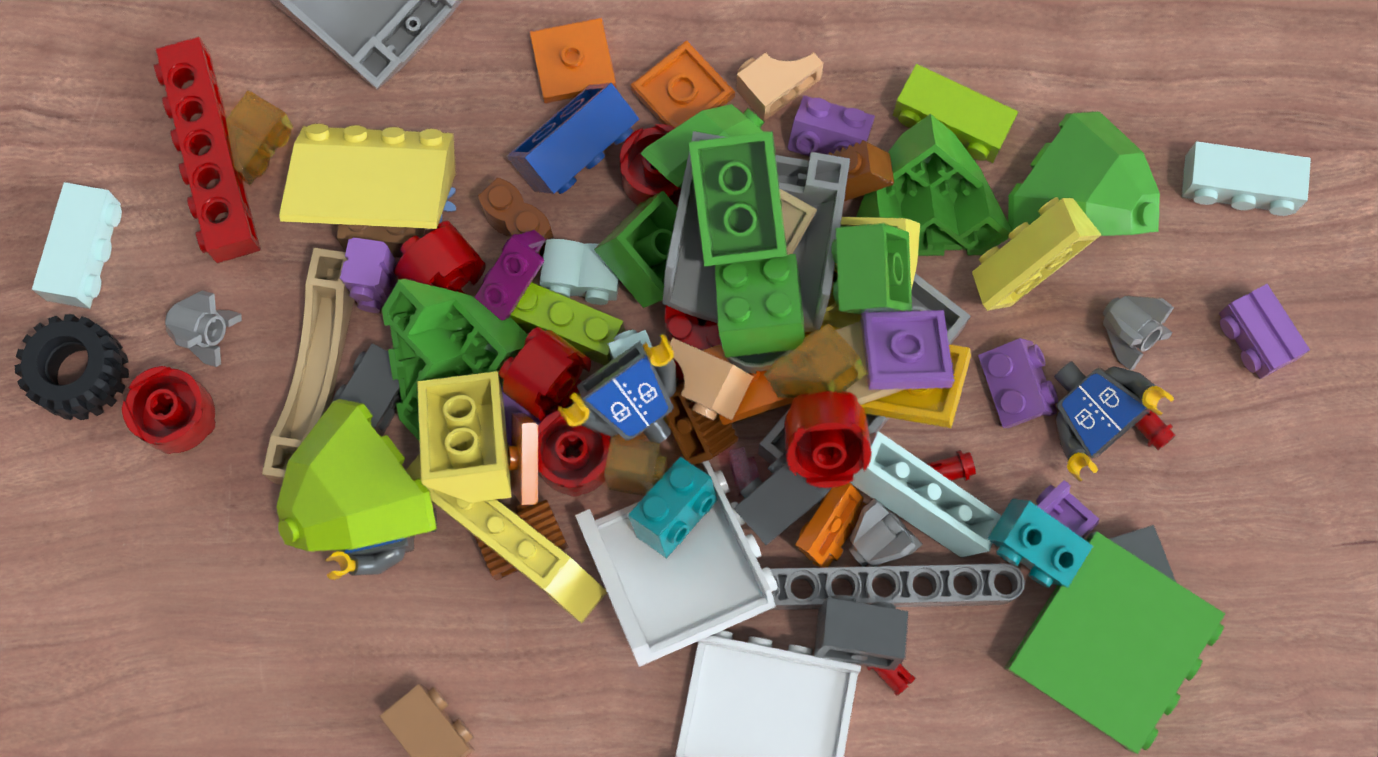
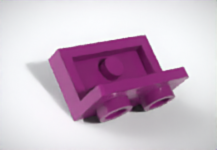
M535 230L519 235L514 234L507 240L502 248V254L485 275L484 283L474 297L500 320H506L510 317L544 263V259L538 254V251L546 239Z

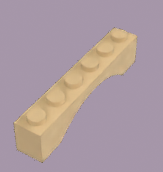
M313 248L305 283L304 319L297 364L285 406L270 437L262 475L275 484L282 485L288 460L332 403L354 298L349 296V291L340 279L343 262L348 261L345 257L346 252Z

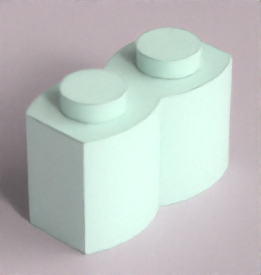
M546 239L540 286L568 298L570 296L585 297L588 303L605 305L608 301L617 300L620 280L595 252L594 249L599 244H583L564 239Z

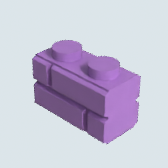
M353 237L348 239L345 253L348 261L343 262L340 279L349 291V296L358 303L357 308L366 312L379 313L398 282V278L394 273L397 262L384 242Z
M1268 284L1231 302L1219 313L1222 318L1220 320L1222 331L1229 339L1236 340L1243 351L1241 353L1243 364L1250 372H1256L1260 379L1296 361L1310 351Z

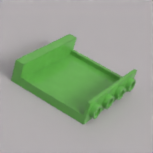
M1096 531L1090 533L1085 540L1093 547L1068 588L1059 585L1055 587L1004 669L1023 679L1123 745L1128 751L1138 754L1141 748L1146 751L1155 741L1159 732L1155 726L1163 713L1168 716L1178 704L1181 695L1177 691L1185 679L1190 681L1200 669L1202 660L1198 657L1206 644L1212 646L1220 637L1224 629V625L1220 624L1225 613Z

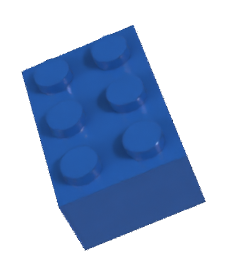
M612 83L589 85L506 157L535 192L551 194L558 192L562 194L576 183L577 179L574 176L584 167L591 169L605 157L603 151L613 142L615 145H618L626 140L633 133L631 126L640 119Z

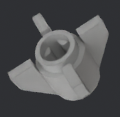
M202 290L174 304L166 315L165 325L168 335L176 345L190 349L204 364L217 367L221 365L220 347L215 345L219 344L223 339L226 327L242 321L241 313L230 310H216L215 294Z
M1124 296L1121 299H1113L1106 306L1103 312V316H1105L1103 326L1107 330L1118 361L1126 368L1134 370L1144 355L1142 352L1150 349L1158 340L1170 338L1173 332L1162 323L1166 321L1174 309L1171 304L1163 298Z
M876 498L862 508L854 531L849 537L853 544L849 551L863 567L867 564L878 567L881 563L911 555L923 545L906 528L894 512L883 506Z

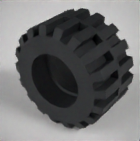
M65 314L64 320L54 316L48 318L49 325L44 326L42 323H39L33 327L36 333L32 337L26 334L22 340L26 344L24 350L18 349L16 353V358L21 360V364L14 365L15 374L21 377L17 381L20 389L27 392L26 396L31 401L52 414L68 420H72L73 416L79 420L89 419V412L98 416L104 413L102 407L105 404L112 407L117 402L113 398L117 392L123 394L126 388L121 383L122 378H129V370L123 366L128 363L127 354L121 351L123 347L119 341L97 323L95 324L83 316L79 319L74 314ZM87 351L88 364L81 377L70 384L59 385L58 371L62 362L75 352Z

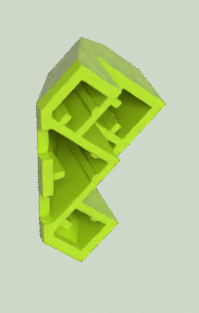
M342 399L333 401L288 460L276 506L280 521L278 523V530L285 545L305 551L350 550L423 534L437 529L430 491L422 484L420 478L412 480L401 465L405 461L404 456L388 435L380 437L371 425L373 415L363 403Z

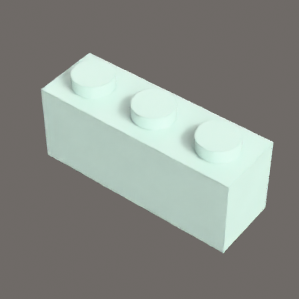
M1196 141L1185 156L1182 197L1193 199L1194 202L1203 205L1217 202L1231 204L1234 209L1238 210L1258 208L1269 210L1271 214L1278 216L1295 214L1308 201L1311 158Z
M63 183L32 290L46 301L91 309L93 298L98 296L101 289L100 274L103 264L108 261L111 254L110 239L113 229L118 226L122 215L121 203L108 190Z

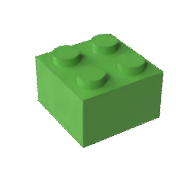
M664 191L641 202L594 249L643 308L663 300L666 264L678 209Z
M884 223L836 228V239L832 241L831 249L838 271V280L834 282L833 294L835 302L839 305V311L862 315V312L912 311L909 232Z
M796 254L715 265L718 329L725 358L806 348L801 282Z

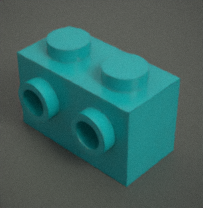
M679 457L628 514L636 537L665 558H668L717 502L718 499L712 478L682 457Z
M1012 498L987 538L999 547L996 553L1001 558L1016 566L1022 563L1030 569L1028 576L1047 588H1050L1051 584L1068 588L1093 547L1031 501Z

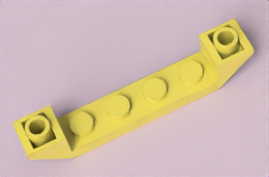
M420 454L406 469V472L413 481L418 478L421 479ZM427 487L430 491L432 503L545 591L552 601L581 624L607 593V590L571 557L497 499L470 503Z

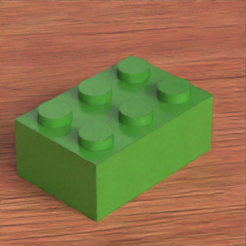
M773 132L689 142L704 266L787 256Z

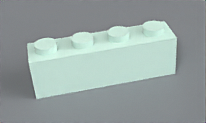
M879 431L869 434L872 450L871 462L864 472L862 468L853 475L854 480L850 482L852 485L871 498H876L883 506L961 558L990 551L992 542L987 538L999 521L1000 514Z

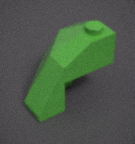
M732 104L703 110L647 146L641 155L670 182L682 189L690 150L689 142L692 140L693 131L732 137L762 133L764 131L761 129V126L765 122L749 108L741 112Z
M1100 111L1067 113L1059 123L1061 130L1052 143H1045L1030 164L1032 171L1025 181L1017 183L1009 194L1008 223L1012 231L1024 222H1028L1029 225L1041 216L1038 212L1039 209L1055 197H1058L1059 200L1062 198H1073L1101 233V236L1135 235L1159 231L1160 192L1146 157Z
M929 114L901 134L888 151L891 157L894 184L865 194L856 216L907 218L920 223L918 256H944L945 250H966L967 255H983L991 248L1009 239L1008 235L1012 232L980 167L957 136L932 114Z
M407 279L398 280L382 308L384 325H390L393 348L388 349L392 378L399 381L402 401L396 403L399 420L420 442L417 381L498 371L499 375L504 362L511 357L515 358L525 346L524 342L528 334L511 317L506 320H500L471 295ZM499 377L500 385L503 387L504 380Z

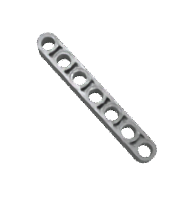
M1010 564L770 569L778 587L777 590L773 591L775 607L770 610L819 609L828 597L832 598L835 596L831 584L832 581L839 578L846 579L852 585L851 597L855 598L856 602L870 605L875 602H887L896 607L1004 605L1021 595L1024 590L1025 580L1021 571ZM996 575H1004L1011 581L1012 591L1010 594H1001L996 590L994 586ZM955 576H964L969 579L972 584L970 595H961L954 589L953 581ZM915 577H925L930 581L932 585L930 596H920L915 592L912 585ZM875 578H885L891 583L892 594L889 597H880L875 594L872 588V581ZM798 579L808 581L812 586V595L806 599L797 598L791 591L792 582Z

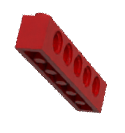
M200 37L157 48L156 53L159 63L154 64V70L160 85H165L167 96L162 97V102L169 119L173 118L175 129L170 131L171 138L176 150L182 153L184 162L179 164V170L185 185H190L192 196L187 197V202L193 218L199 221L201 230L196 231V238L202 253H208L216 263H221L261 251L210 52ZM194 80L189 87L182 88L186 82ZM202 113L198 120L190 122V119L195 114ZM211 146L207 153L198 155L203 147ZM220 179L214 188L206 189L210 181ZM225 212L229 213L223 222L215 223L218 215Z

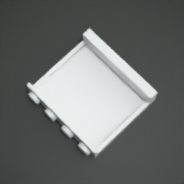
M709 460L703 462L705 473L712 478L718 500L668 558H665L636 537L628 514L639 502L597 520H594L590 509L575 515L639 667L775 607L772 592L777 590L778 587L769 567L761 569L756 559L761 556L758 544L752 533L745 536L740 526L745 524V521L734 509L738 504L736 501L729 503L725 495L730 492L726 479L721 470L713 471Z
M724 630L698 641L676 757H844L857 676L861 671L860 665L812 656L813 649L798 645H789L788 651L772 648L773 641L758 637H749L748 643L732 640L733 633Z

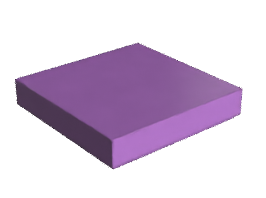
M944 310L862 312L861 329L869 390L952 388L954 376Z

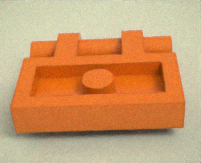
M851 483L832 488L821 499V505L811 521L805 523L800 531L799 539L795 545L809 560L813 561L812 564L816 568H829L833 560L838 561L843 553L841 547L851 531H854L862 508L867 505L863 502L864 498Z

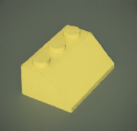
M1058 197L1053 198L1039 209L1038 212L1041 216L1030 225L1028 222L1022 223L1008 235L1011 240L1000 249L998 246H995L979 258L981 265L973 270L972 274L982 304L987 311L1011 307L1101 236V233L1073 198H1062L1061 200Z
M498 371L417 381L422 484L470 503L511 498L504 399Z

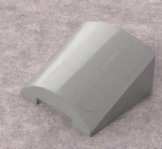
M463 0L269 1L374 88L379 89L423 48Z
M693 131L691 142L724 137ZM689 150L666 264L662 303L686 314L718 323L715 265L704 266ZM811 152L808 161L776 155L780 189L817 209L793 254H796L801 282L805 332H816L821 329L831 292L835 265L831 248L832 241L836 239V228H839L841 225L850 158Z

